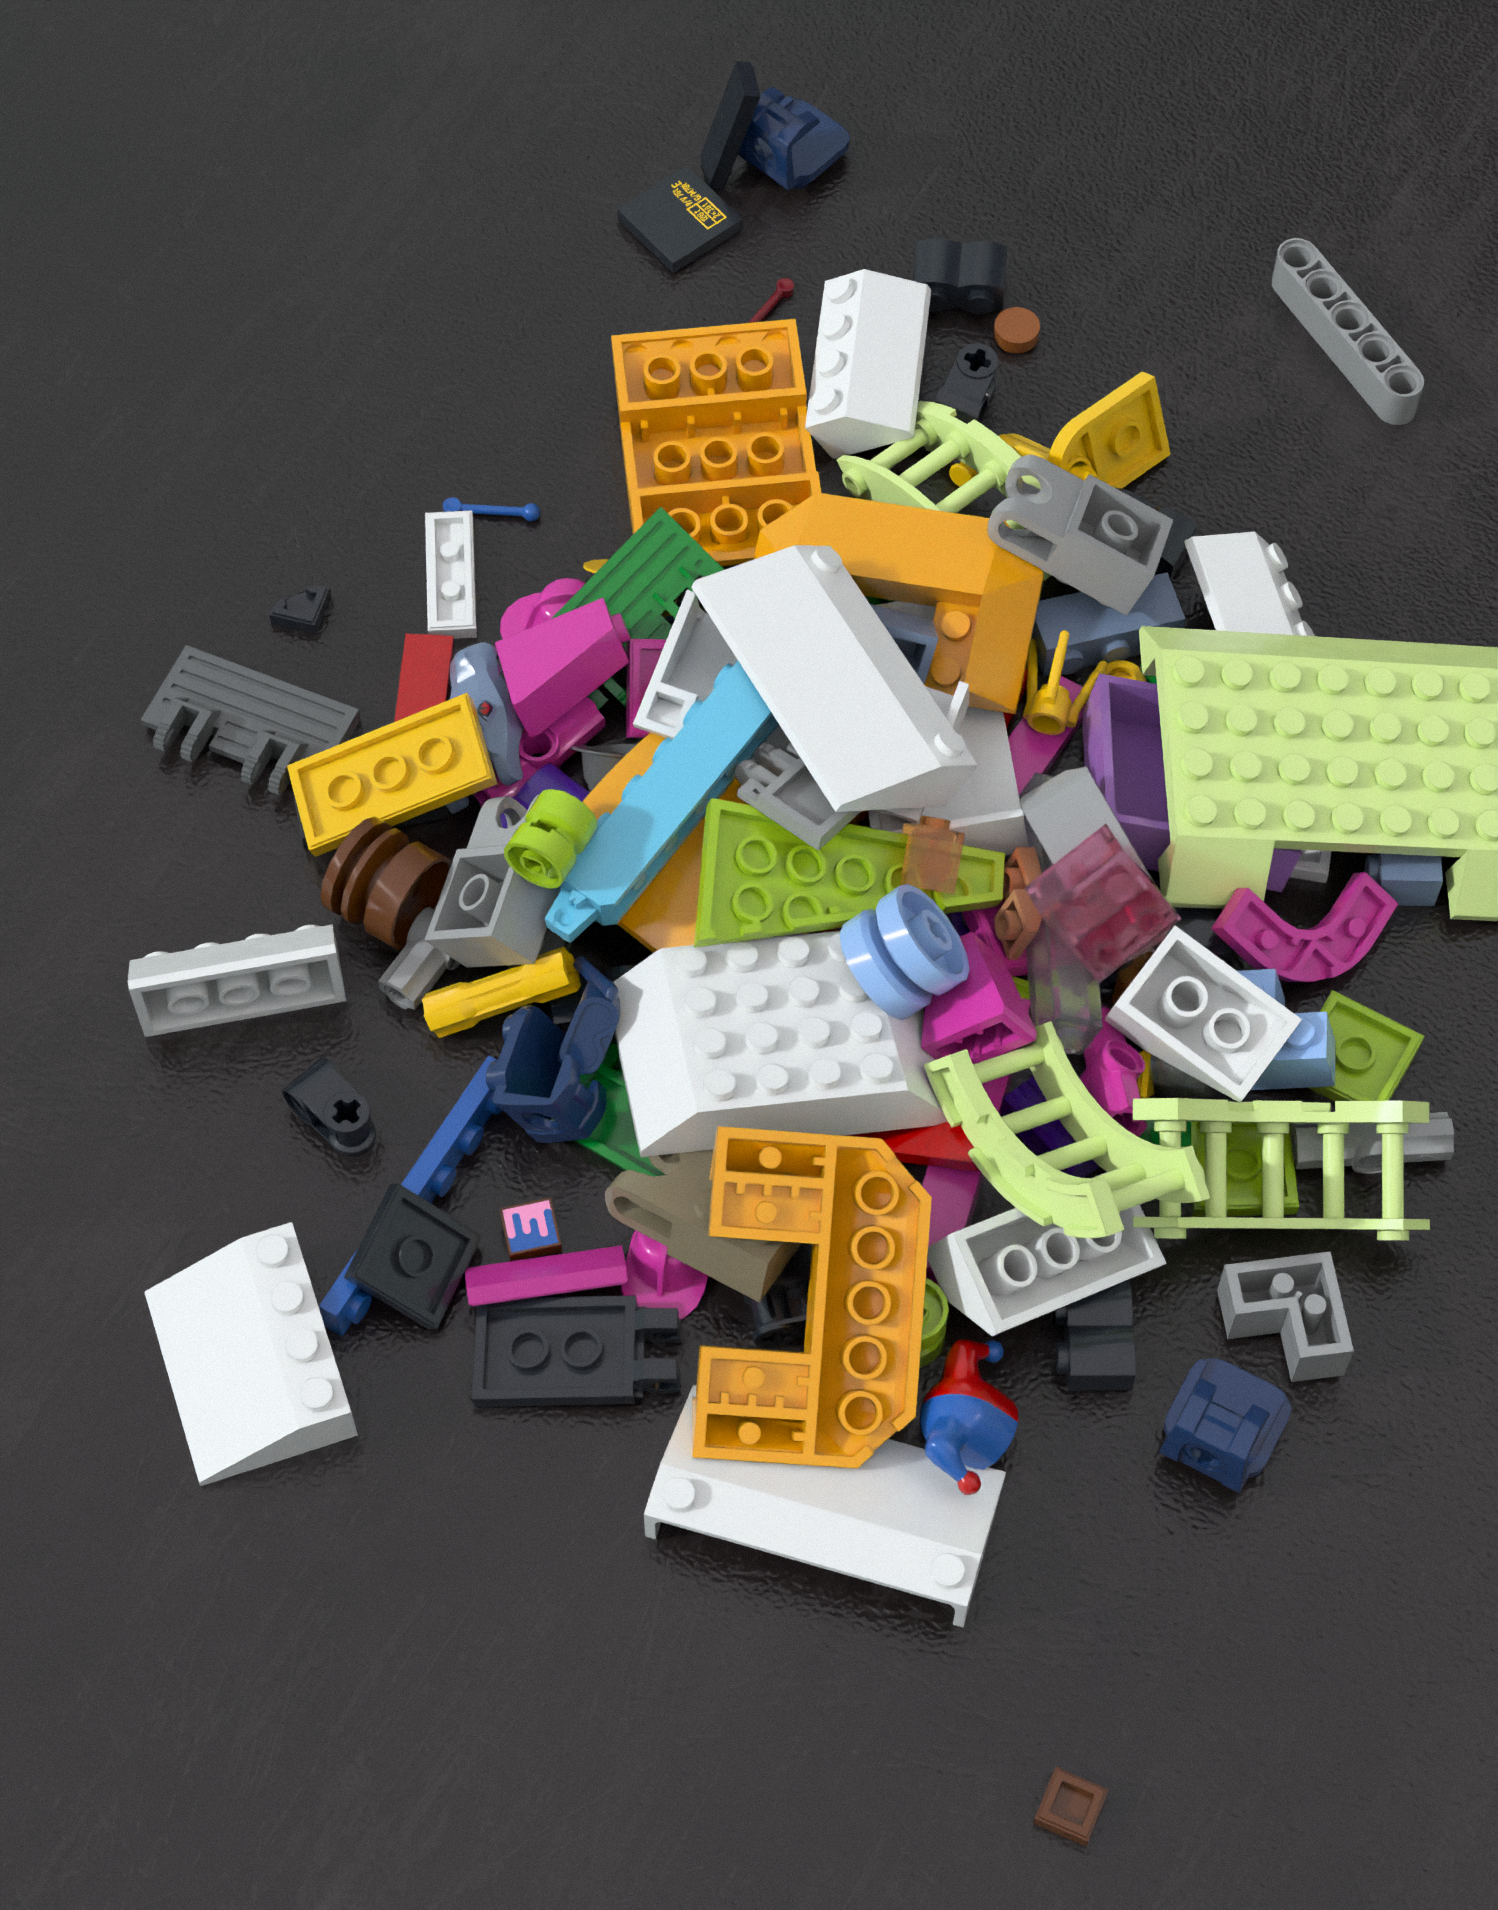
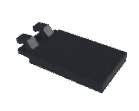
M636 1295L526 1298L478 1305L476 1308L472 1402L475 1407L635 1404V1399H644V1391L652 1394L680 1393L681 1372L678 1369L677 1359L645 1358V1340L653 1344L681 1343L682 1321L679 1319L678 1308L638 1307Z

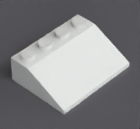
M292 1222L242 1237L145 1291L200 1486L358 1436Z

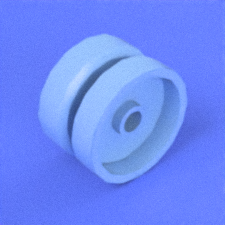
M909 884L895 888L878 901L876 910L868 909L862 911L843 924L840 931L841 948L854 977L871 1000L892 1017L900 1020L907 1019L931 1003L933 994L938 996L945 994L967 980L970 970L967 953L958 933L938 905L923 891Z

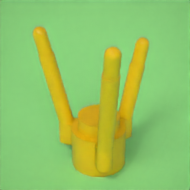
M1066 630L1061 631L1048 684H1044L1041 690L1038 691L1037 645L1035 639H1031L1027 657V697L1023 718L1027 719L1031 728L1042 734L1058 735L1065 731L1066 726L1070 728L1076 727L1079 712L1088 700L1098 675L1104 674L1108 667L1106 661H1100L1072 703L1069 698V691L1059 685L1069 640V632Z

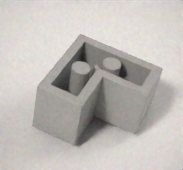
M1331 1252L1224 1265L1217 1292L1227 1339L1280 1333L1291 1382L1343 1376L1345 1374L1354 1350Z

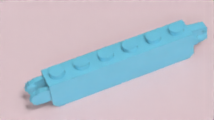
M739 661L734 665L728 663L722 668L714 681V690L704 702L698 700L690 707L684 717L682 729L673 739L667 737L661 742L653 755V764L643 776L635 775L626 785L621 796L622 801L612 814L605 812L597 820L596 832L586 848L576 856L575 865L560 885L561 891L545 917L546 927L562 939L571 943L594 921L603 926L618 924L705 817L706 806L710 799H719L736 779V775H734L736 773L734 771L736 766L745 759L748 761L752 759L755 755V749L762 743L764 744L779 726V723Z

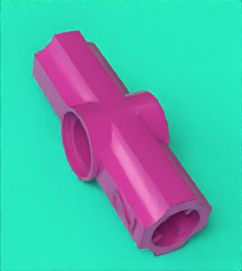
M585 697L542 733L532 738L529 737L524 728L519 745V759L523 772L522 780L506 786L499 780L494 767L493 770L497 784L473 794L480 806L482 807L491 798L506 796L512 798L516 796L530 777L548 763L553 764L561 771V765L577 752L571 749L572 746L585 745L605 727V718L599 712L595 703L588 697ZM537 753L546 754L542 757H531V755Z
M1103 1007L1093 1012L1086 1011L1077 1022L1087 1066L1079 1079L1096 1102L1117 1123L1139 1137L1146 1129L1147 1122L1133 1120V1099H1141L1136 1080L1145 1070V1062L1140 1054L1126 1043L1125 1035L1104 1020L1111 1009Z

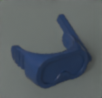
M579 956L574 961L573 967L588 983L556 1060L562 1064L565 1054L572 1055L580 1063V1074L588 1075L594 1073L600 1067L618 1026L620 998L617 997L619 993L618 987L584 956Z

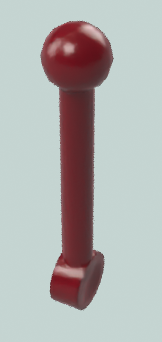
M789 278L779 279L776 283V292L748 323L761 322L782 297H790L794 293V282Z

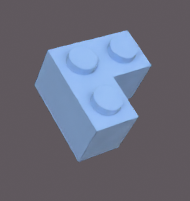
M1276 969L1237 971L1285 1007V997ZM1327 1012L1294 1013L1302 1019L1250 1090L1335 1086V1037Z

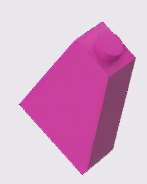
M604 598L495 642L513 707L530 738L542 733L629 663L623 644L631 640L629 631L621 613L611 615Z
M972 932L960 936L967 953L970 969L967 980L945 994L939 996L933 994L931 1003L925 1007L921 1048L935 1060L967 1049L972 1063L976 1064L1035 1041L1037 1031L1004 959Z

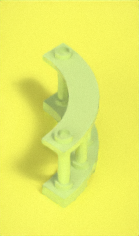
M919 401L913 438L895 442L870 461L856 456L842 455L837 459V462L843 472L842 481L846 489L857 499L958 513L991 488L998 489L1008 498L1005 490L1006 478L1011 465L1021 456L999 436L978 421L972 420L966 424L955 418L957 416L956 410L935 402ZM922 446L927 451H933L899 476L890 471L891 468ZM954 459L963 462L979 473L936 505L915 488ZM1030 475L1022 476L1025 483L1041 490V485L1035 477ZM1006 521L1011 529L1024 528L1016 521ZM1042 570V572L1044 573L1043 581L1052 576Z
M1052 1021L1036 1026V1040L1021 1046V1049L976 1064L972 1063L966 1049L923 1064L932 1089L950 1126L953 1128L961 1125L964 1133L974 1148L968 1152L971 1160L1006 1200L1020 1212L1042 1226L1052 1223L1064 1228V1235L1090 1239L1106 1237L1125 1230L1119 1215L1121 1211L1154 1199L1172 1203H1191L1211 1198L1205 1183L1203 1167L1197 1160L1193 1146L1181 1148L1165 1147L1143 1140L1117 1123L1096 1102L1070 1064ZM1030 1068L1047 1101L1001 1117L982 1084ZM1059 1119L1076 1142L1036 1156L1015 1134ZM1093 1159L1096 1164L1108 1173L1090 1179L1068 1175L1061 1172V1170Z
M1189 1098L1133 1099V1120L1154 1121V1131H1159L1160 1146L1181 1148V1132L1186 1131V1122H1200V1132L1205 1133V1183L1211 1197L1205 1200V1217H1181V1203L1159 1200V1217H1133V1227L1154 1228V1238L1186 1239V1228L1377 1229V1240H1409V1230H1430V1219H1404L1403 1134H1409V1124L1429 1123V1102L1335 1101V1112H1331V1103L1262 1100L1228 1102V1100ZM1232 1123H1257V1133H1262V1218L1227 1217L1226 1133H1232ZM1289 1124H1317V1134H1323V1218H1284V1134L1289 1133ZM1349 1124H1376V1134H1382V1219L1344 1218V1134H1349Z

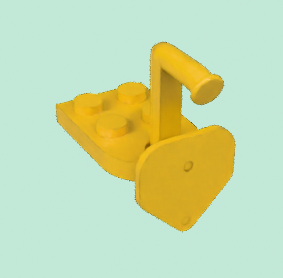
M1143 371L1069 421L1057 435L1051 449L1019 434L998 435L1021 457L1035 455L1082 480H1085L1088 474L1114 488L1121 489L1171 455L1155 376ZM963 462L952 465L949 470L951 480L959 487L979 474Z

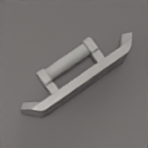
M1087 767L1065 770L1020 799V805L1028 822L1097 942L1114 966L1123 965L1165 939L1175 917Z

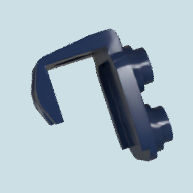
M771 87L760 93L761 97L738 156L750 162L787 190L803 188L845 154L849 149L850 136L843 126L810 103L793 99L791 96L784 98L782 92L775 87Z
M528 1005L521 1007L517 1012L505 1019L502 1028L505 1043L498 1060L491 1062L486 1071L487 1087L494 1092L493 1103L515 1120L536 1142L554 1143L588 1138L602 1119L606 1110L607 1089L599 1081L592 1080L588 1090L580 1082V1063L572 1055L565 1054L562 1064L557 1061L556 1057L566 1034L536 1006Z
M1217 1358L1200 1359L1190 1369L1166 1415L1164 1430L1167 1437L1159 1453L1221 1482L1222 1485L1240 1494L1247 1479L1259 1475L1264 1470L1288 1423L1292 1410L1291 1403L1285 1393L1275 1385L1227 1361Z

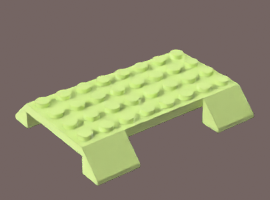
M1141 626L1139 629L1142 675L1156 676L1171 843L1159 857L1158 866L1161 895L1168 907L1224 909L1235 890L1239 888H1249L1264 902L1273 850L1276 848L1460 857L1445 872L1450 919L1498 921V647Z

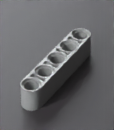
M1292 238L1284 241L1278 248L1272 275L1274 291L1380 419L1391 425L1409 423L1416 415L1424 387V377L1420 370L1311 242L1302 238Z

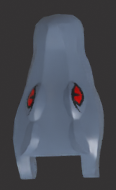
M481 642L468 646L455 654L450 664L452 687L450 699L468 693L473 699L492 767H495L499 780L504 785L509 786L523 778L519 759V745L524 726L513 707L506 681L500 675L501 668L497 662L499 656L496 647L489 643ZM466 796L446 804V806L454 814L467 807L469 799Z

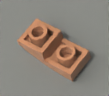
M1017 847L1004 865L1003 897L1005 903L995 915L994 921L996 935L1002 941L1008 960H1018L1038 932L1042 920L1044 889L1035 847Z

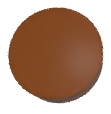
M1012 307L998 314L994 324V340L1001 349L1010 353H1024L1034 348L1037 344L1040 322L1032 311L1021 307Z

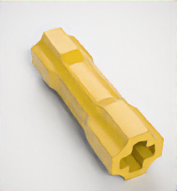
M563 946L537 955L535 964H522L470 983L458 982L426 993L422 998L427 1025L430 1031H433L438 1038L471 1028L488 1017L533 1002L544 1003L577 992L581 984L578 971L573 967L574 957Z

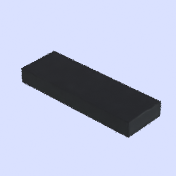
M735 62L700 154L706 183L712 190H723L726 186L761 97L751 62Z

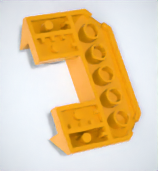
M816 492L760 530L754 559L793 545L831 546L841 557L842 564L864 596L936 607L933 621L939 639L924 686L954 696L959 681L969 684L968 707L1016 714L1044 573L1040 568L999 547L990 539L987 531L990 518Z
M717 1126L709 1180H712L708 1236L812 1244L804 1352L700 1345L696 1397L692 1396V1457L858 1468L895 1432L903 1429L916 1417L932 1197L913 1178L881 1138Z

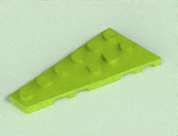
M711 798L706 806L694 948L842 928L843 924L862 911L868 909L876 910L878 901L898 886L905 884L923 891L938 905L944 914L996 907L1003 899L1005 853L853 824H847L818 851L751 805Z

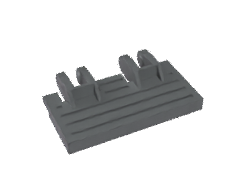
M186 645L142 716L141 723L146 727L156 730L153 746L162 751H167L172 746L184 725L191 727L183 740L180 756L191 762L197 759L199 753L202 752L209 738L213 735L214 738L209 744L210 751L244 763L240 779L251 785L257 782L271 758L278 760L275 769L270 775L268 790L281 795L291 782L287 765L349 741L361 718L357 708Z

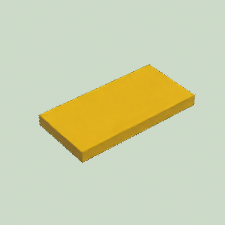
M468 693L287 765L308 849L315 857L339 848L352 829L367 818L375 816L394 826L497 784L475 704Z

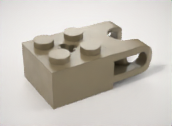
M713 1150L649 1156L651 1164L665 1175L653 1177L633 1170L621 1172L612 1181L605 1191V1202L609 1213L614 1218L667 1246V1254L759 1303L802 1244L708 1236L712 1180H709Z

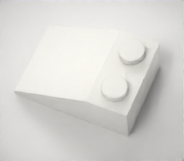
M1174 926L1104 1020L1146 1052L1230 1098L1241 1102L1302 1019L1177 926Z

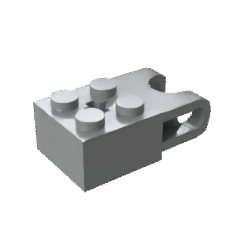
M1025 455L1017 459L1011 465L1006 478L1005 490L1008 498L994 508L988 521L987 531L990 539L999 547L1054 576L1058 581L1069 584L1093 597L1102 605L1111 607L1127 616L1154 578L1173 519L1088 474L1085 480H1082L1035 455ZM1030 475L1035 477L1041 485V490L1025 483L1022 476ZM1004 521H1016L1024 528L1011 529L1005 525Z
M539 795L535 796L528 810L518 801L508 796L488 799L479 812L467 848L456 850L424 941L467 968L535 964L537 955L543 946L544 935L547 929L545 917L559 895L561 887L549 889L525 880L508 865L504 857L505 846L516 829L522 823H525V816ZM502 813L506 816L508 824L506 829L502 828L501 825Z

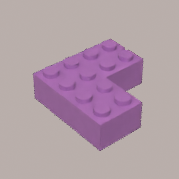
M1099 674L1082 713L1084 767H1087L1146 869L1159 871L1158 859L1171 843L1157 684ZM1274 848L1266 890L1283 891L1302 854V850Z

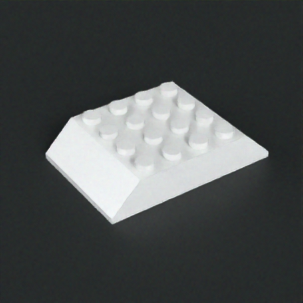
M840 931L771 937L694 948V945L660 948L613 982L618 987L619 993L617 997L620 998V1018L615 1030V1037L640 1157L713 1150L717 1126L843 1136L936 1126L948 1122L923 1065L935 1060L921 1048L924 1010H920L907 1019L900 1020L888 1015L878 1007L861 988L851 972L841 948Z

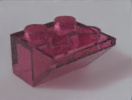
M1104 824L1025 887L1027 894L1042 918L1099 983L1181 920V917L1107 824Z

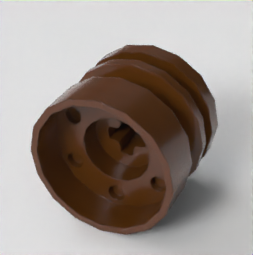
M375 816L367 818L352 829L330 861L322 882L321 903L324 908L339 916L342 915L343 919L354 925L364 922L367 933L391 947L401 950L406 946L408 932L416 917L425 908L431 907L434 909L436 907L452 863L450 859L419 841L409 844L408 835L396 828L392 829L391 825Z

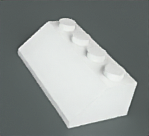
M866 269L825 281L805 429L832 459L914 437L931 289L927 284Z
M1256 532L1193 536L1184 541L1216 630L1315 636L1310 626L1301 620L1298 609L1303 606V603L1294 585L1290 581L1287 582L1283 570L1288 568V563L1285 555L1276 543L1268 544Z
M333 924L327 926L305 925L293 932L276 935L254 934L245 940L225 944L204 943L194 949L174 953L153 952L144 958L130 960L129 992L145 1037L347 1001Z
M1140 1205L1119 1213L1125 1230L1106 1237L1092 1239L1064 1235V1228L1053 1223L1042 1226L1017 1208H1014L951 1233L929 1246L927 1255L929 1264L940 1288L947 1297V1301L991 1336H995L1166 1264L1151 1228L1133 1227V1217H1145Z

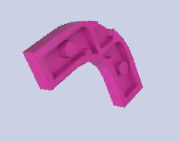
M1366 872L1353 873L1330 912L1318 925L1304 930L1297 929L1282 920L1249 888H1239L1235 890L1211 929L1255 969H1276L1279 980L1286 982H1312L1336 977L1357 964L1370 950L1398 903Z

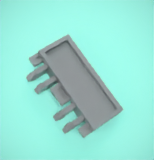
M770 742L762 743L754 752L756 762H752L751 759L749 761L745 759L734 770L736 772L734 774L737 777L736 780L742 785L738 789L737 797L818 851L861 812H835L791 743L787 745L786 752L781 748H776L775 744L772 745Z

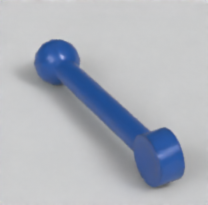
M454 497L448 498L443 502L444 512L472 511L473 514L521 516L530 522L539 519L541 514L540 508L533 503H529L524 507L461 504L460 500Z

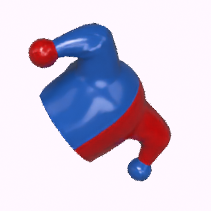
M966 1339L957 1340L946 1356L940 1381L927 1392L920 1408V1427L926 1439V1456L932 1463L957 1481L961 1493L969 1496L976 1494L980 1490L981 1480L977 1473L968 1471L965 1466L985 1470L996 1463L1010 1445L1018 1425V1409L1014 1401L991 1384L983 1381L978 1369L979 1360L984 1359L990 1363H996L1003 1357L1004 1350L1002 1344L992 1339L988 1340L985 1344Z

